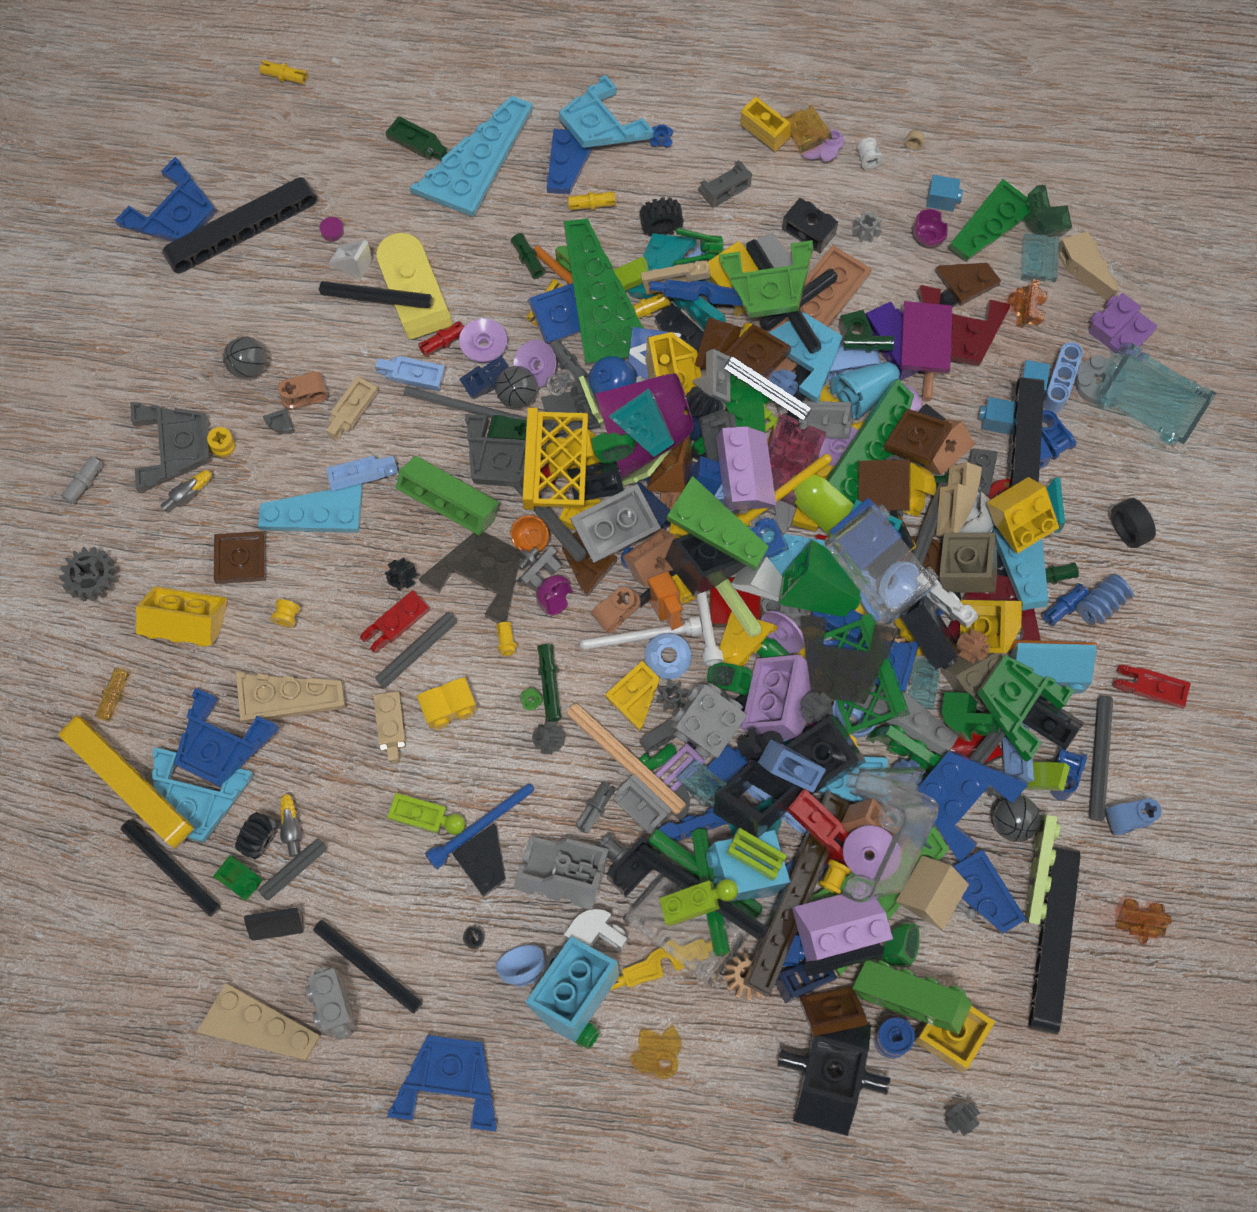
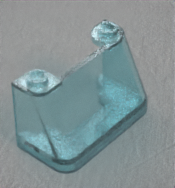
M1123 342L1097 393L1101 397L1099 402L1109 408H1112L1114 405L1163 434L1161 439L1174 446L1178 442L1184 445L1213 400L1216 392L1207 387L1199 386L1193 380H1188L1151 358L1149 354L1141 353L1142 348L1135 344Z

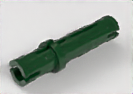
M541 644L537 646L540 664L538 675L541 676L545 721L558 722L562 720L556 676L558 666L555 665L554 645Z

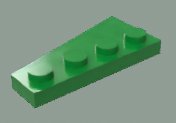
M1002 179L948 248L965 261H968L1035 213L1039 206Z

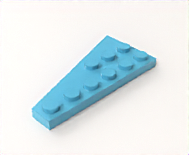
M511 96L493 112V116L484 124L478 125L476 131L470 137L466 136L442 158L440 164L433 170H428L420 182H415L410 187V192L474 217L533 110V104Z

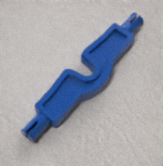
M666 279L665 283L651 280L649 283V291L664 292L666 297L696 301L699 298V294H704L710 303L742 305L734 288L718 286L706 281L685 282Z

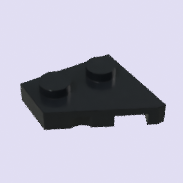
M494 823L452 853L483 898L505 882L497 828Z

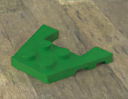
M1004 655L994 666L977 694L1020 756L1027 762L1033 758L1042 744L1036 736L1022 725L1023 720L1035 701L1042 694L1060 710L1066 705L1075 690L1067 685L1062 687L1055 683V679L1049 676L1044 678L1034 673L1033 668Z

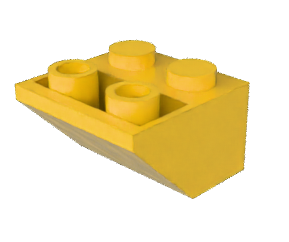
M1029 477L987 502L994 524L1016 553L1023 551L1059 528L1046 486Z

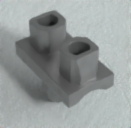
M550 546L536 560L534 557L539 553L537 548L533 547L529 552L521 549L518 554L522 560L517 566L521 570L527 565L530 567L516 582L521 587L527 585L536 592L538 586L544 580L537 572L543 567L552 576L562 566L561 562L554 555L556 550Z

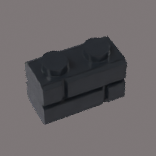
M1039 695L1022 722L1065 750L1070 746L1084 722L1062 708L1059 710L1052 703L1050 704L1041 695Z

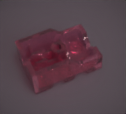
M782 413L779 415L771 429L767 442L774 491L818 459L827 432L811 425L807 426L806 429H800L797 427L798 420ZM794 490L780 500L797 507L795 503L797 498Z

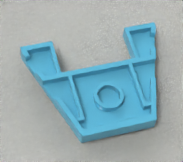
M606 75L599 78V82L595 86L591 85L588 87L587 92L583 96H577L559 111L560 121L583 148L652 139L654 131L643 118L622 126L601 102V100L615 95L617 89Z
M803 312L802 314L821 343L820 351L814 354L809 353L790 320L769 333L791 346V352L786 357L812 372L799 386V392L817 403L820 400L822 389L827 382L828 374L843 342V336Z
M154 747L153 787L195 828L186 839L205 843L250 782L253 773L238 769L223 783L220 792L171 780L177 753Z

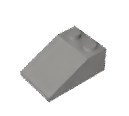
M638 484L570 518L593 563L648 539L661 529Z

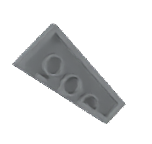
M867 683L864 688L876 693L879 686ZM882 690V693H881L880 696H883V697L886 698V696H885V694H884V691ZM862 691L856 705L868 710L874 696ZM903 693L910 715L902 718L896 717L886 721V723L891 726H899L906 732V735L923 742L928 748L944 757L951 750L958 736L910 695ZM878 699L873 713L879 716L890 713L891 710L888 703Z

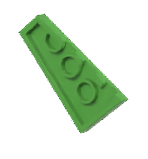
M693 476L666 519L753 570L757 569L769 548L764 541Z

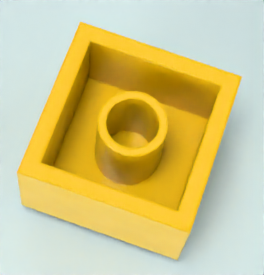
M971 1006L959 1035L925 1023L914 1042L963 1073L971 1065L996 1021Z

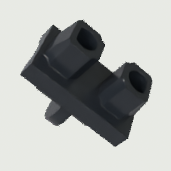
M755 727L748 729L749 737L737 740L740 754L743 758L746 757L748 762L752 759L760 760L770 739L782 745L784 744L783 738L778 732L767 731L762 735Z

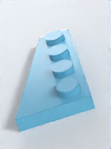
M993 527L991 533H996L997 550L1018 601H1022V610L1047 607L1048 591L1042 539L1023 551L1016 553L998 528Z

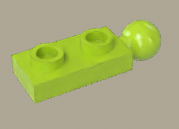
M395 793L387 819L435 834H439L441 826L445 827V830L451 835H458L465 829V820L461 815L451 814L447 817L445 816L447 809L444 806Z
M731 879L721 880L715 889L711 881H706L659 898L665 924L670 927L718 910L717 899L723 901L733 900L738 894V887Z

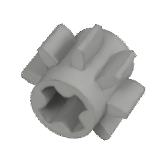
M862 212L860 219L854 218L853 226L855 227L853 235H857L861 242H873L874 235L880 236L882 220H877L875 213Z

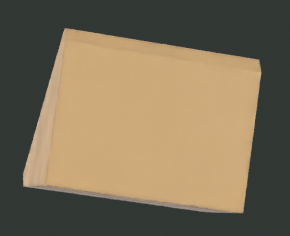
M921 856L895 902L942 931L969 884L952 865Z

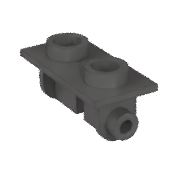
M973 448L970 463L982 467L978 492L989 496L998 452Z

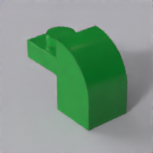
M944 693L942 705L943 719L959 738L971 742L973 733L986 736L989 733L999 732V724L992 714L976 713L977 701L970 693Z

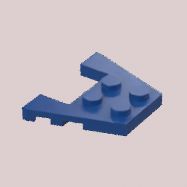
M176 157L161 172L163 177L176 184L177 187L149 217L128 206L115 219L119 227L174 241L204 226L216 213L213 205L201 189L197 187Z
M195 688L192 695L194 698L192 709L188 710L186 717L189 719L186 732L182 733L174 764L220 787L279 730V727L266 719L256 716L243 739L205 722L218 699L209 693Z
M949 750L915 790V793L957 860L962 862L977 845V842L956 825L990 785L1013 803L1029 783Z
M427 1035L404 1084H402L398 1092V1096L388 1111L387 1117L413 1121L419 1091L473 1098L475 1102L471 1129L496 1132L497 1126L483 1043Z

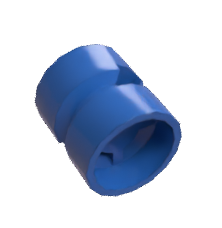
M901 1018L886 1020L877 1029L874 1036L876 1050L888 1059H897L910 1050L915 1041V1033L912 1026Z

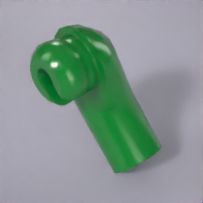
M667 744L653 758L648 754H644L640 757L639 761L650 771H653L666 764L677 751L672 744Z

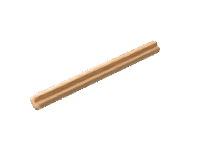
M578 704L572 705L568 709L567 716L631 775L635 774L672 809V813L677 815L684 810L686 803Z

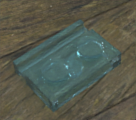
M1024 233L1022 239L1021 279L1035 281L1052 280V282H1056L1058 277L1059 236L1049 238L1048 235Z

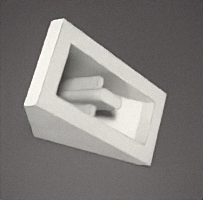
M360 240L339 245L329 264L361 279L372 262L368 242Z

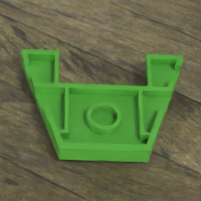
M812 240L791 243L793 265L743 273L740 251L718 255L720 265L749 318L799 311L813 251Z

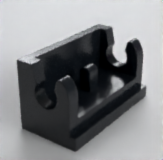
M644 835L606 873L607 880L625 897L653 870L652 867L636 856L639 848L642 845H647L661 855V852L657 848L654 849L650 845L649 839Z

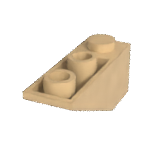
M1088 231L1062 239L1057 253L1066 271L1108 302L1113 295H1116L1118 284L1116 279L1111 277L1107 262L1101 257L1095 239L1091 238Z

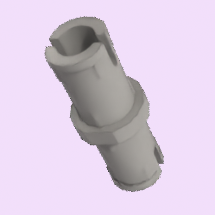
M90 456L78 473H74L72 482L61 494L62 498L74 505L86 488H90L92 485L91 481L103 467L102 463L95 457Z

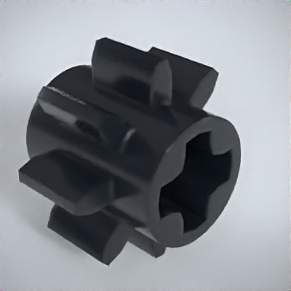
M403 557L398 561L393 560L388 564L390 569L385 572L389 585L400 591L404 587L408 589L415 584L412 579L417 577L418 574L413 563L406 561Z

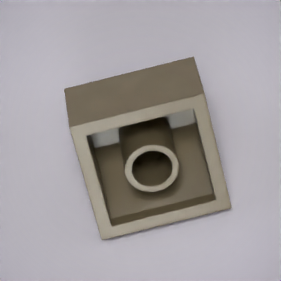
M944 533L939 578L946 592L996 591V533Z
M988 653L983 660L979 661L976 659L974 664L958 656L955 658L957 662L946 669L940 667L939 669L955 692L970 693L975 700H978L980 698L977 694L978 690L1003 656L1001 653Z

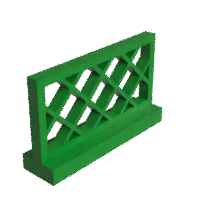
M871 613L861 616V620L814 637L849 735L896 717L902 718L910 715L876 619ZM861 628L863 634L859 645L847 641L850 631ZM831 638L840 641L834 655L825 651L822 642ZM865 642L868 649L863 648ZM844 644L856 648L851 662L838 657ZM861 651L870 654L872 658L868 669L855 664ZM827 656L832 658L830 663ZM837 660L849 665L843 679L835 676L832 671ZM853 667L865 672L860 686L847 681ZM873 667H875L877 673L872 672ZM869 675L880 680L881 684L876 693L864 688ZM836 680H838V681L841 682L840 685H839V688H838V685H837ZM845 684L858 689L852 703L842 699L841 692ZM882 690L884 691V694H885L886 698L883 697V696H880L881 693H882ZM862 691L874 696L868 710L856 705ZM878 699L888 703L891 710L890 713L882 716L873 713ZM845 704L850 706L848 711L846 710ZM855 708L866 713L863 722L852 727L850 716L853 709Z

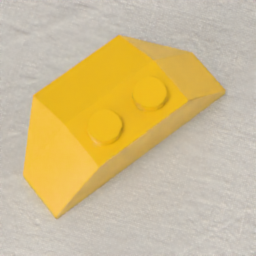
M673 332L647 337L645 361L649 379L677 373L686 396L692 387H698L693 380L701 377L700 367L695 365L698 355L697 350L677 337Z

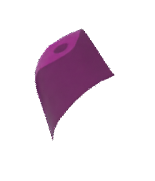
M677 373L658 376L595 394L607 433L626 434L609 415L649 389L656 398L674 441V444L655 457L635 441L633 452L624 459L617 461L622 478L678 445L693 430V419ZM685 407L687 408V411H688V414H687V415H685V413H684Z

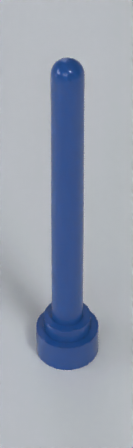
M526 784L442 847H432L424 854L432 866L438 870L445 865V860L448 859L450 853L533 793V785Z

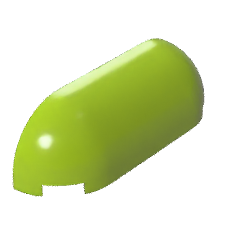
M814 474L803 480L794 489L797 498L795 503L801 511L837 541L829 531L850 514L854 504L827 480Z

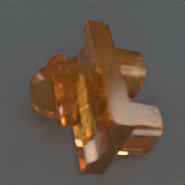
M1033 278L1030 285L1017 288L1016 292L1008 296V303L1014 306V311L1018 312L1016 326L1021 328L1028 323L1038 326L1045 320V312L1036 307L1046 302L1048 291L1039 288L1040 281Z
M1125 899L1115 921V928L1129 930V934L1138 936L1139 944L1146 945L1148 937L1157 939L1158 935L1164 936L1172 920L1171 915H1166L1163 904L1152 903L1149 904L1147 911L1139 910V902Z

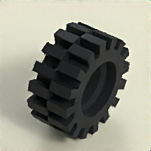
M661 197L657 201L655 198L652 199V203L646 202V206L642 205L641 210H639L642 230L648 236H652L653 233L663 235L669 233L672 235L674 230L676 231L677 228L683 227L684 220L681 204L676 199L672 201V198L668 197L665 200V197Z

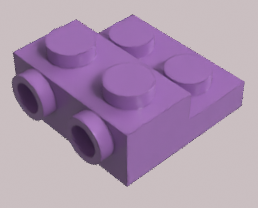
M1122 293L1119 297L1113 295L1105 305L1107 309L1103 313L1099 310L1090 320L1092 326L1088 333L1124 361H1127L1156 331L1158 326L1139 312L1141 309L1139 304Z

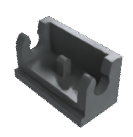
M740 160L735 162L736 166L709 183L705 180L700 182L701 186L698 187V191L712 209L751 187L752 173L750 170L748 171Z
M723 409L699 418L706 458L719 462L716 437L722 428L737 427L735 415Z

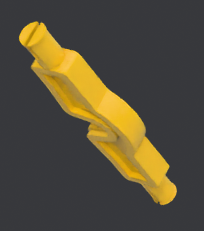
M700 938L680 947H661L652 952L645 961L623 969L622 975L618 977L615 982L616 984L612 986L610 991L625 985L630 989L643 983L661 979L664 976L660 963L663 959L670 960L671 965L677 972L695 962L706 959L710 955L709 952L713 951L711 940L705 942L703 938Z

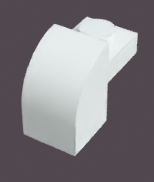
M600 909L588 910L578 915L564 934L566 941L572 936L590 947L600 937L621 952L628 943V938L625 937L626 932L615 924H612L610 927L608 923L611 920V914Z

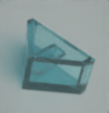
M915 657L909 679L908 695L925 709L933 710L940 674L939 668L935 670L929 659Z
M695 759L676 776L677 780L702 807H712L715 801V794L727 784Z

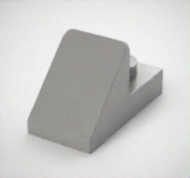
M712 349L706 352V375L694 379L693 382L709 396L728 403L730 402V372L724 369V365L730 356Z

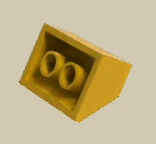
M153 586L136 606V634L144 635L150 639L163 638L175 643L188 642L195 643V645L200 647L211 646L219 636L228 597Z

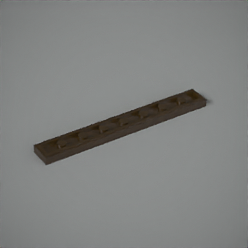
M828 790L823 792L820 803L842 823L850 803ZM808 831L789 873L790 883L781 892L767 926L768 932L760 942L743 983L766 997L771 996L798 930L792 907L809 903L829 855L826 846L824 847Z

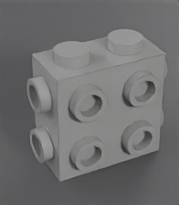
M711 683L708 685H695L690 689L686 696L688 701L683 708L679 707L671 717L673 722L670 725L676 731L674 733L676 738L686 744L688 741L697 746L695 751L706 759L709 756L719 757L747 716V714L741 711L743 708L741 704L732 698L726 700L720 695L722 691Z
M327 966L313 971L314 975L307 977L309 985L305 986L308 1000L313 1003L317 1012L313 1013L317 1029H320L322 1033L327 1034L330 1038L335 1037V1040L347 1038L352 1035L351 1031L356 1030L357 1026L343 978L335 968L330 969Z

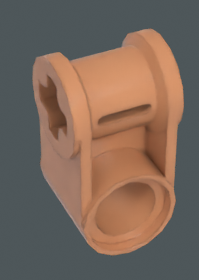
M317 371L285 379L278 386L281 403L286 409L290 410L323 402L328 397L322 374Z
M620 587L599 603L591 611V615L603 630L609 634L616 630L640 607L641 598L638 593L630 588ZM626 595L629 596V597H628V600H629V603H628V604H625L626 601H625L624 597H625Z

